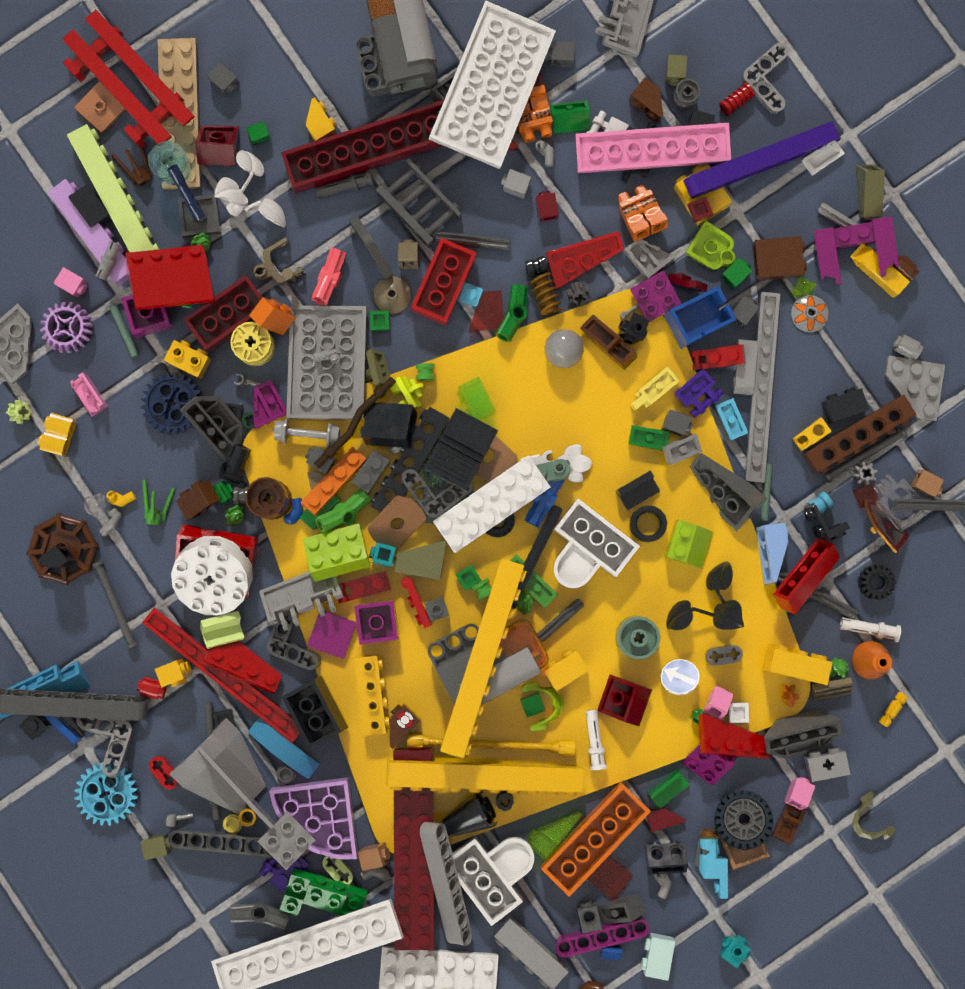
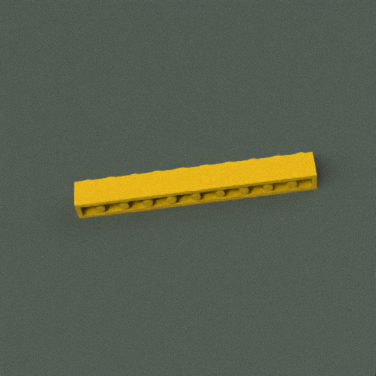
M501 558L441 746V752L464 758V755L469 756L472 744L468 742L471 735L475 736L478 724H475L477 716L481 717L484 705L481 704L483 696H488L490 685H487L489 677H494L496 666H493L495 658H500L503 647H500L499 644L501 639H506L509 628H506L505 625L507 620H512L515 610L511 608L513 600L518 601L521 591L517 589L519 582H524L527 572L523 570L524 565Z
M387 760L386 785L391 787V790H402L403 787H410L412 791H422V788H430V791L439 792L442 791V788H449L451 792H461V789H469V792L480 793L481 789L488 790L489 793H500V790H508L507 793L519 794V791H527V794H538V791H546L547 795H557L558 792H565V795L575 796L577 792L583 793L584 769L579 766Z

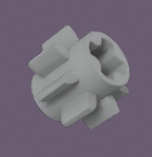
M860 462L861 467H854L856 472L852 477L858 479L857 484L864 481L866 486L869 485V480H876L873 476L878 471L873 470L872 463L866 466L865 462ZM863 470H866L867 477H863Z

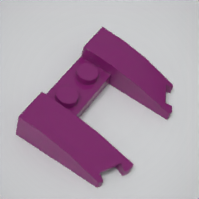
M892 216L836 229L830 227L814 230L820 275L823 281L825 276L835 278V284L842 285L837 249L867 243H876L881 277L887 275L884 270L895 264L896 267H899Z

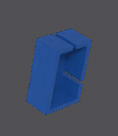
M719 286L669 310L663 315L681 349L737 320L729 304L719 310L718 307L727 301Z

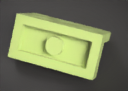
M239 611L201 620L200 630L207 649L244 639L240 626L241 617Z

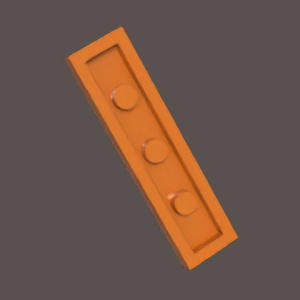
M351 447L301 501V505L316 517L364 465L367 458Z

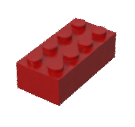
M441 238L413 301L411 311L447 327L475 263L477 253Z

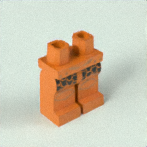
M545 85L533 87L528 99L529 103L527 101L517 126L519 136L522 135L525 143L535 140L534 132L536 131L541 132L542 138L552 136L553 120L546 97Z
M644 185L636 187L634 189L636 196L631 198L627 192L618 195L620 214L634 242L650 236V232L655 234L668 228V219L665 213L661 211L651 189L647 190Z

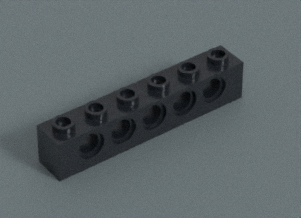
M429 407L428 410H423L419 417L421 422L414 429L411 448H401V457L399 460L395 459L390 467L392 472L389 477L386 475L380 485L383 487L380 493L376 492L371 500L373 503L371 507L382 512L391 502L385 499V493L388 490H393L395 496L406 497L409 492L403 483L397 484L394 480L395 476L399 473L402 474L407 469L415 470L418 474L420 473L450 420L449 417L432 407ZM426 424L434 426L432 433L427 434L423 431ZM421 440L424 442L425 445L422 450L414 449L416 441ZM407 457L414 458L415 463L412 467L404 465V460ZM407 473L405 481H410L413 484V477L415 475Z

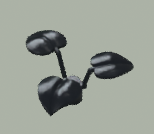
M728 561L714 567L706 578L707 588L711 591L716 590V594L722 604L715 606L714 613L695 607L691 608V603L688 600L680 601L671 608L667 616V629L679 631L687 628L693 620L692 612L694 611L712 616L714 626L721 630H733L744 627L740 603L736 600L725 601L720 594V590H726L730 586L733 578L732 566Z

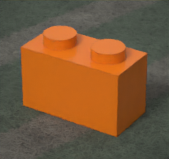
M264 297L249 315L260 327L282 336L296 319L288 305L284 303L281 305L274 299L268 300Z

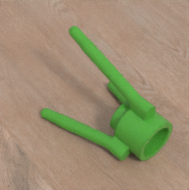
M143 480L145 524L161 525V521L166 520V513L173 498L175 488L171 489L161 514L160 509H155V491H152L151 509L149 508L147 482Z

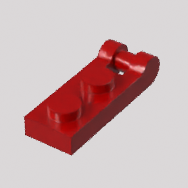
M743 344L691 351V358H693L694 363L692 366L693 370L701 371L703 368L708 370L746 364ZM701 357H706V363L701 364Z
M387 572L340 583L343 598L338 599V604L391 590ZM350 587L352 594L346 596L345 588Z
M404 577L401 585L403 588L408 589L410 597H407L411 608H416L418 614L415 615L418 625H423L424 628L431 626L432 624L412 578Z

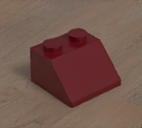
M201 125L195 142L197 164L205 166L223 165L226 167L236 165L239 126Z
M610 674L597 710L625 723L640 726L652 689Z

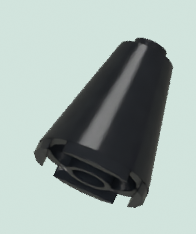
M482 790L480 793H473L442 819V824L445 825L448 836L454 837L492 828L497 825V821L494 822L493 819L496 817L495 810L489 798H483L481 795L484 793Z

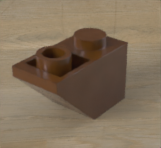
M645 77L633 91L629 101L635 109H641L645 112L648 119L659 123L663 117L660 88Z

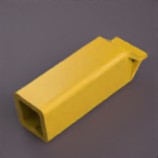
M865 244L860 245L850 256L857 267L893 298L898 296L910 282L892 265L884 270L887 275L881 277L877 252Z

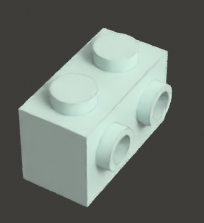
M650 933L649 938L645 939L644 950H647L646 957L642 958L641 969L646 977L669 980L675 946L673 937Z

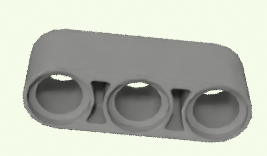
M738 339L736 345H744L746 364L734 366L732 393L753 395L758 342Z

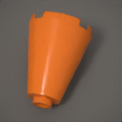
M866 641L860 643L853 651L854 653L851 658L853 669L859 676L865 679H878L890 670L892 666V659L888 650L878 642Z

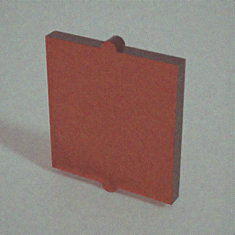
M608 856L586 880L614 900L620 891L625 889V884L633 874Z

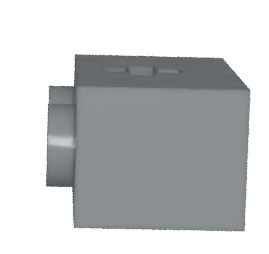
M839 747L827 749L828 752L820 753V751L809 752V756L804 757L808 780L815 782L851 775L846 751L839 750ZM826 760L830 761V763L827 764V768L823 766V764L826 763Z

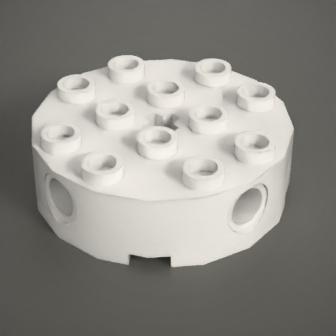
M203 536L189 543L175 560L171 572L172 587L179 600L191 610L204 615H223L235 610L244 601L253 580L252 564L249 558L240 550V547L233 541L220 536Z

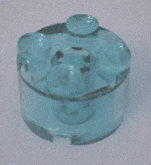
M173 141L161 142L148 154L149 167L162 183L175 185L167 169L176 164L185 180L188 178L191 161L183 148Z

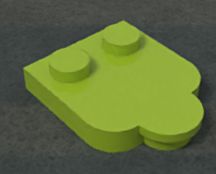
M708 221L703 222L685 251L686 255L709 270H717L721 266L730 267L736 258L735 253L732 251L734 246L733 239Z

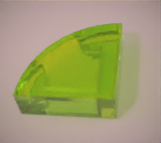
M799 277L791 295L796 297L805 296L817 284Z

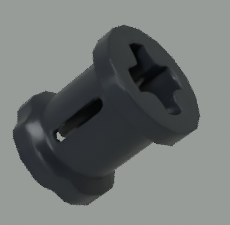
M507 791L498 793L496 797L497 807L503 811L510 810L514 804L512 794L507 793ZM504 796L506 799H510L507 805L500 803Z

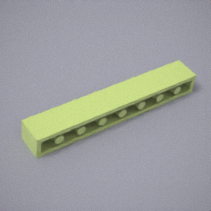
M86 124L67 134L129 252L160 249L157 244L153 245L150 239L153 236L148 227L144 228L142 224L144 219L139 210L135 211L133 198L130 194L127 195L125 193L126 185L121 177L117 178L115 174L117 169L112 161H108L106 156L109 154L104 145L100 146L97 141L100 137L94 128L91 129Z

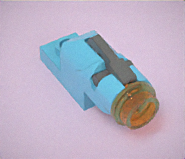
M701 829V834H699L696 844L694 865L699 868L704 879H717V881H714V893H717L720 899H728V859L725 856H718L720 850L716 830Z

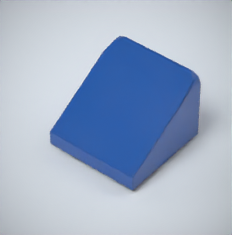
M620 945L601 948V959L620 960L622 955Z

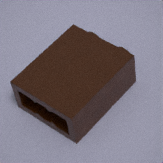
M801 236L761 239L753 242L752 249L756 281L801 278L807 271V262L803 260L805 243L804 241L802 242Z

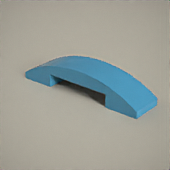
M260 717L248 731L267 750L307 779L311 777L321 764L310 754L302 751L295 744L287 740Z

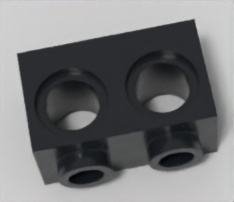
M672 841L666 844L653 842L646 845L645 856L648 875L687 872L688 859L685 842ZM677 854L680 858H674L672 855ZM658 855L661 857V859L657 860L654 859L652 856Z

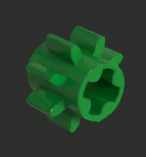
M221 481L213 486L214 491H216L220 498L219 502L221 505L233 499L231 493L234 492V488L231 483L226 484L225 481Z

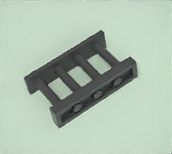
M408 159L406 163L409 169L390 187L384 188L380 185L376 189V193L429 248L434 244L433 234L453 215L458 220L461 219V208L455 202L451 203L421 172L423 169L416 161L412 162ZM415 174L422 183L403 201L400 200L398 202L393 197L395 196L394 193ZM428 188L435 197L415 215H410L406 211L407 207ZM439 202H442L448 210L429 228L423 229L419 225L421 223L420 220Z

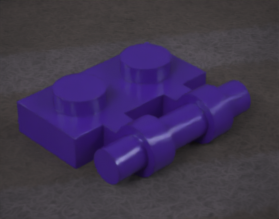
M703 368L678 389L674 395L685 408L690 404L695 407L690 414L693 418H696L699 414H704L712 403H717L724 393L720 388L715 392L711 390V387L716 382ZM705 393L708 398L700 403L697 399Z
M301 855L287 870L282 866L278 869L275 866L277 861L271 857L263 863L259 873L265 877L268 872H271L273 876L269 882L284 894L293 868L304 871L310 863Z

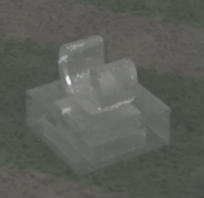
M102 492L84 501L87 513H93V516L96 518L99 517L97 510L103 509L105 513L108 512L106 500Z

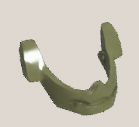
M870 791L860 798L862 805L854 815L853 829L860 837L873 840L882 836L886 840L895 833V828L892 825L878 832H867L862 829L861 824L858 822L861 811L871 805L870 801L874 793Z

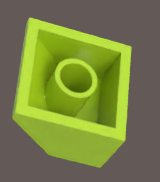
M676 520L665 557L702 569L713 532L695 524Z

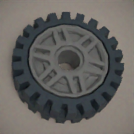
M747 790L735 791L725 796L717 806L714 817L715 828L719 837L729 846L740 850H749L760 846L769 837L773 828V815L767 801L762 796ZM740 815L748 817V825H742L739 822Z

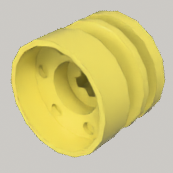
M245 322L239 325L232 333L231 348L234 354L245 364L262 366L273 357L275 341L270 332L260 327L256 322ZM253 339L256 342V344H252L251 347L248 344V342H251Z

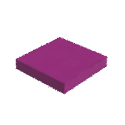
M325 611V616L322 617L319 613L307 646L344 659L357 623Z

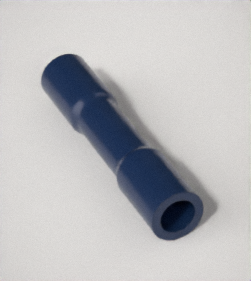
M178 165L169 167L167 171L187 203V207L194 220H201L205 217V214L186 184Z

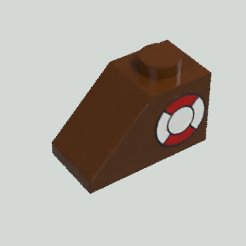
M405 703L402 706L398 704L391 711L393 715L390 717V747L392 749L421 721Z

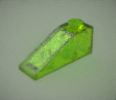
M578 809L540 826L537 830L533 829L527 836V842L538 855L546 860L583 815L582 812Z

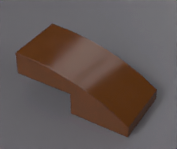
M786 803L776 823L772 837L788 845L792 844L797 827L801 825L807 808L799 810Z

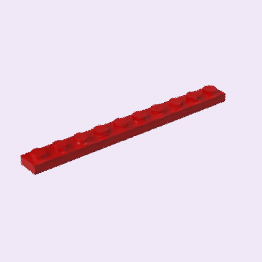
M156 607L143 620L142 623L287 740L291 743L296 740L300 732L292 716L252 684L203 662L208 649Z

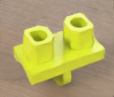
M407 376L397 377L395 379L396 383L390 389L395 396L403 393L405 399L400 401L399 404H413L415 409L423 406L419 400V397L423 396L420 391L424 387L423 383L417 384L414 378L408 380Z

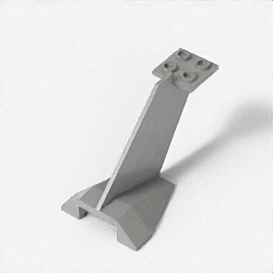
M227 718L212 731V734L169 773L183 788L236 814H239L248 805L270 827L257 842L285 870L316 841L288 812L275 823L255 801L254 798L266 787V784L240 731Z

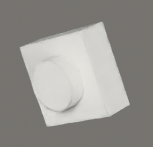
M730 703L728 722L748 723L749 703Z

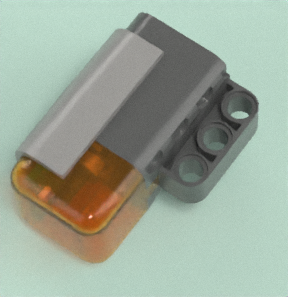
M366 0L374 35L360 38L356 43V49L368 94L371 96L388 94L391 97H397L428 90L437 85L436 73H438V66L423 0ZM364 46L370 47L368 51H361ZM368 64L374 65L371 70L365 69ZM372 82L379 83L375 88L369 87Z
M521 619L506 627L509 628L506 639H501L499 646L503 648L500 658H495L493 666H496L494 677H489L487 685H490L488 696H483L482 705L540 674V669L548 664V653L534 627L528 620ZM471 623L435 641L428 647V655L454 705L477 635L474 638L467 637L466 629L474 627L477 633L479 630L477 625ZM451 636L459 638L460 643L457 647L449 645L448 641ZM435 645H439L442 648V654L438 657L433 656L431 652L432 647Z

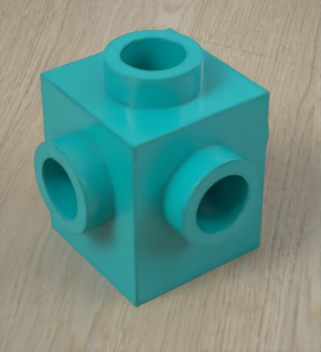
M731 933L730 936H726L722 941V947L718 953L722 958L738 968L741 962H745L749 958V951L751 949L747 945L748 941L740 934L735 936Z

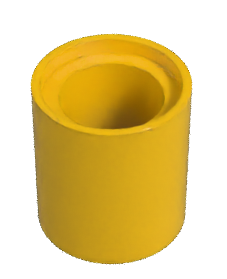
M247 806L239 813L238 819L241 825L248 827L256 822L258 815ZM247 811L251 812L253 820H246L244 813Z

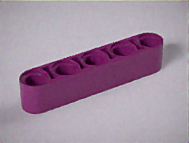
M640 916L632 922L601 925L602 930L584 934L580 930L561 935L555 942L556 951L561 957H570L643 938L649 933V925L646 919ZM637 923L645 924L644 928L640 931L635 930V925ZM618 928H625L626 932L624 935L619 936L616 934ZM604 932L607 934L605 940H598L597 935ZM585 937L588 939V943L580 945L578 940ZM566 942L569 944V948L561 950L559 948L560 944Z

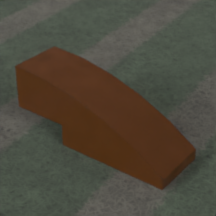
M592 315L580 327L623 370H626L638 357L634 349L627 345L618 334L595 315Z

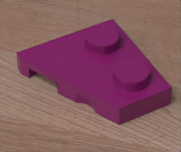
M271 380L253 388V424L255 430L287 415V409Z

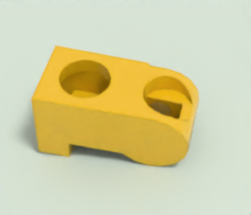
M820 417L792 438L800 451H803L829 434L831 430L822 417Z

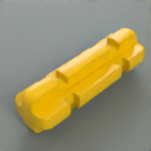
M897 693L896 699L892 700L885 710V715L880 717V724L889 727L892 722L891 719L896 717L903 707L901 705L905 704L908 700L904 693Z

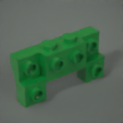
M293 868L280 910L298 916L302 904H306L342 916L362 909L368 890Z

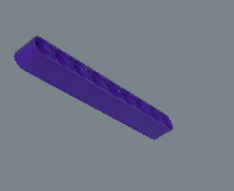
M831 121L693 174L684 179L683 182L690 198L694 199L810 154L817 149H821L824 145L826 147L827 144L834 140L836 142L840 141L841 137L834 122Z

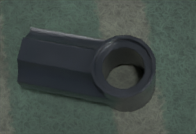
M235 443L227 462H224L220 468L219 477L239 484L243 479L244 466L251 450L244 445Z

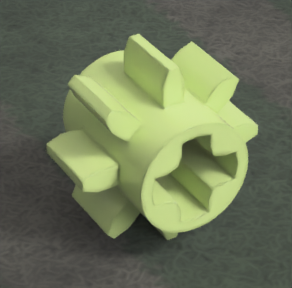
M15 400V404L9 403V408L6 412L10 416L9 421L23 424V419L30 420L29 416L32 410L28 407L29 403H22L21 400Z

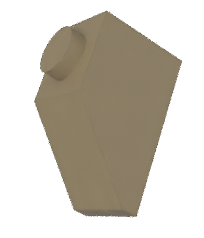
M403 240V243H399L398 263L400 269H419L418 242Z

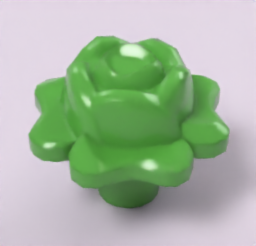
M204 232L195 235L192 238L191 245H203L204 251L207 252L211 246L210 236Z
M235 505L233 508L226 509V524L234 527L242 523L245 516L243 513L244 508Z
M523 591L515 608H517L518 612L526 615L531 612L533 599Z
M834 657L831 660L833 663L830 675L835 676L837 674L842 676V678H846L849 675L847 672L849 670L848 663L842 658Z

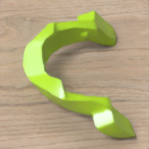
M538 682L525 684L522 686L523 692H544L553 698L552 703L555 707L553 714L547 719L543 718L538 723L530 725V731L546 730L547 723L557 719L563 711V697L552 687H540Z

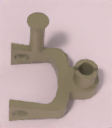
M286 237L263 251L265 262L256 265L253 270L258 280L266 281L273 277L279 284H284L288 281L295 283L297 277L305 274L302 268L294 272L286 268L282 271L281 276L275 269L272 262V252L290 244Z

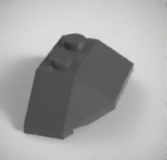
M219 396L194 397L180 411L220 458L227 462L234 444H241L243 424Z
M816 710L777 719L764 736L766 752L778 757L789 758L823 749L833 742L836 737L842 735L841 719L838 716Z

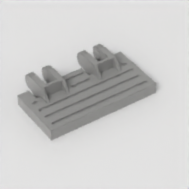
M610 0L613 1L610 17L617 19V21L605 16L599 17L598 21L605 26L613 28V30L610 31L598 27L595 33L604 37L602 45L637 57L639 56L654 0Z
M310 571L259 591L270 626L278 623L276 616L279 615L284 631L289 630V625L285 618L288 615H292V621L296 627L300 625L295 608H297L300 615L315 609L313 601H315L322 617L325 616L322 602L328 600L330 610L335 612L337 609L331 594L334 595L336 600L343 598L337 576L314 582Z

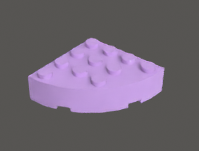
M349 777L272 787L269 790L272 806L278 818L280 819L288 812L316 840L308 848L310 851L341 860L358 858Z

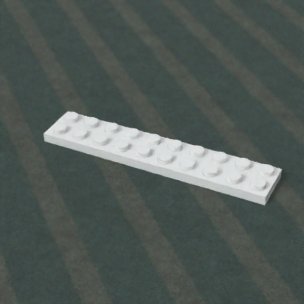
M388 899L229 954L211 962L219 989H256L402 939L404 936L392 900Z

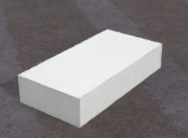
M836 140L827 144L826 147L824 145L821 149H817L805 157L802 162L813 176L845 153Z

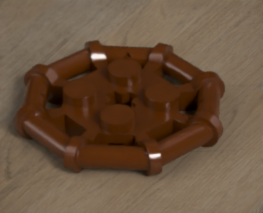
M57 513L56 516L38 526L35 525L26 555H29L38 572V577L69 585V582L92 571L91 566L99 543L95 541L87 526V521ZM63 523L75 526L74 530H64ZM56 525L57 530L53 533L47 534L45 530ZM82 531L88 543L82 544L77 534ZM42 536L44 538L42 547L37 549L40 537ZM65 544L77 559L75 564L80 568L68 574L67 568H59L61 569V575L49 571L51 568L37 562L39 559L38 555H44L54 546ZM83 549H88L85 562L80 560Z

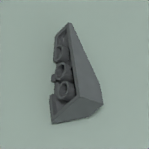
M702 453L697 456L690 466L700 484L706 487L711 497L709 498L712 503L715 502L721 512L719 514L735 531H738L767 499L752 484Z

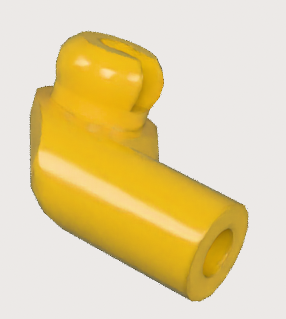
M109 491L106 494L108 502L118 507H123L137 499L133 491L125 495L118 494L115 491Z

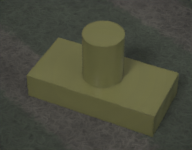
M369 349L366 351L369 369L365 371V381L370 382L373 380L374 386L381 387L390 378L385 354L382 351Z

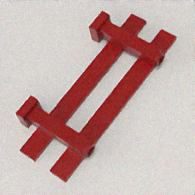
M95 9L85 20L100 37L88 46L74 29L71 30L62 40L77 57L73 61L67 58L63 61V64L80 83L86 78L83 73L89 69L131 114L138 124L133 128L129 124L124 130L140 149L146 145L144 139L148 135L161 147L172 138L161 125L165 120L173 115L184 127L195 116L183 104L184 99L177 92L174 94L122 38L123 33L117 26L113 28ZM110 49L120 57L161 102L152 112H149L100 59Z

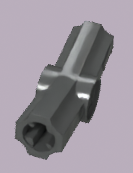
M265 901L231 904L230 906L231 923L263 922L285 930L291 913L270 906ZM256 908L264 909L265 915L259 916L256 913Z

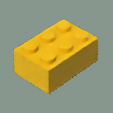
M775 644L773 648L767 647L763 670L828 685L833 662L827 661L826 656L811 653V657H809L808 652L796 649L788 652V647Z

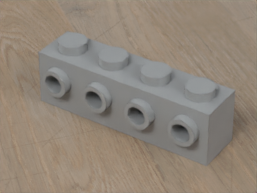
M511 915L495 930V942L502 948L504 946L510 950L509 954L516 961L520 959L525 964L524 968L530 974L535 973L539 977V982L546 988L549 986L554 989L569 972L568 967Z

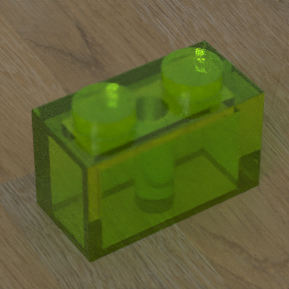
M479 377L458 386L459 392H457V396L461 403L465 402L468 408L465 410L467 414L478 420H483L496 413Z

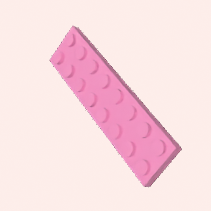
M729 123L576 134L578 173L724 163L731 160Z

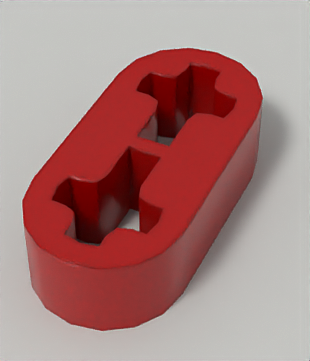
M156 756L151 759L149 769L165 789L175 788L179 784L175 779L173 780L174 785L172 783L167 784L166 782L168 778L165 773L172 777L169 773L174 769L168 760L163 756ZM155 760L157 762L162 761L161 767L164 772L160 768L156 769L154 767L156 765Z

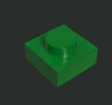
M389 310L370 311L371 331H390Z
M472 565L456 574L465 591L482 581Z

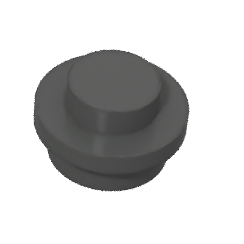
M284 764L278 768L276 776L281 783L289 784L295 779L296 771L287 764Z

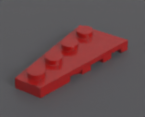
M619 231L546 252L556 289L624 250Z
M240 641L210 648L203 661L273 695L282 678L279 672Z
M703 713L698 715L701 754L759 759L771 758V755L766 752L764 736Z

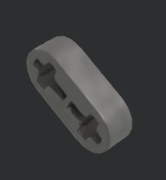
M736 645L710 648L705 653V659L711 665L736 663L743 657L742 649ZM734 648V651H737L738 655H736L735 659H733V657L726 656L725 653L732 652V649ZM713 651L716 654H722V657L716 658V662L709 658Z

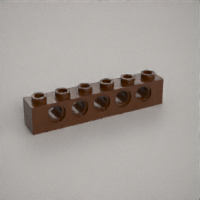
M904 394L802 455L813 474L818 472L823 474L831 469V464L836 462L838 465L847 460L846 455L851 452L855 455L863 450V445L867 443L872 445L879 441L880 435L885 433L887 436L896 431L895 426L900 423L902 426L912 421L911 417L916 415V412ZM890 412H893L896 415L895 421L890 420ZM874 421L879 423V431L873 429L872 424ZM857 431L863 433L864 438L862 441L857 439ZM841 440L847 443L846 450L840 448ZM825 450L831 453L830 460L824 458L823 452Z

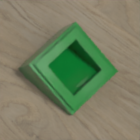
M264 121L247 127L253 145L271 139Z
M538 692L520 699L527 718L545 711Z

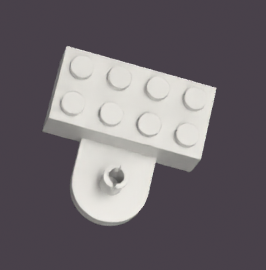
M577 499L554 528L555 532L568 541V544L554 562V575L560 584L568 588H578L585 585L599 567H602L613 577H617L640 546L580 499Z
M475 835L452 852L460 885L491 926L523 902L522 896L513 884L525 876L534 864L533 849L527 841L518 837H510L488 852Z

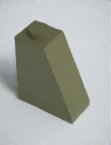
M875 164L856 165L858 212L862 217H865V220H873L876 217L883 216L885 170Z
M440 541L398 552L397 556L393 557L391 568H394V572L440 580L447 542Z

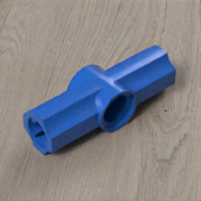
M565 479L549 483L551 488L533 500L534 503L524 521L537 528L540 527L548 510L550 511L557 498V493Z

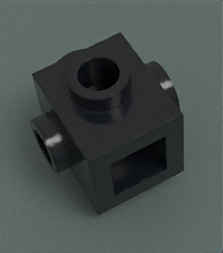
M635 312L625 315L619 324L618 329L620 330L618 335L627 344L643 341L647 335L646 329L650 320Z

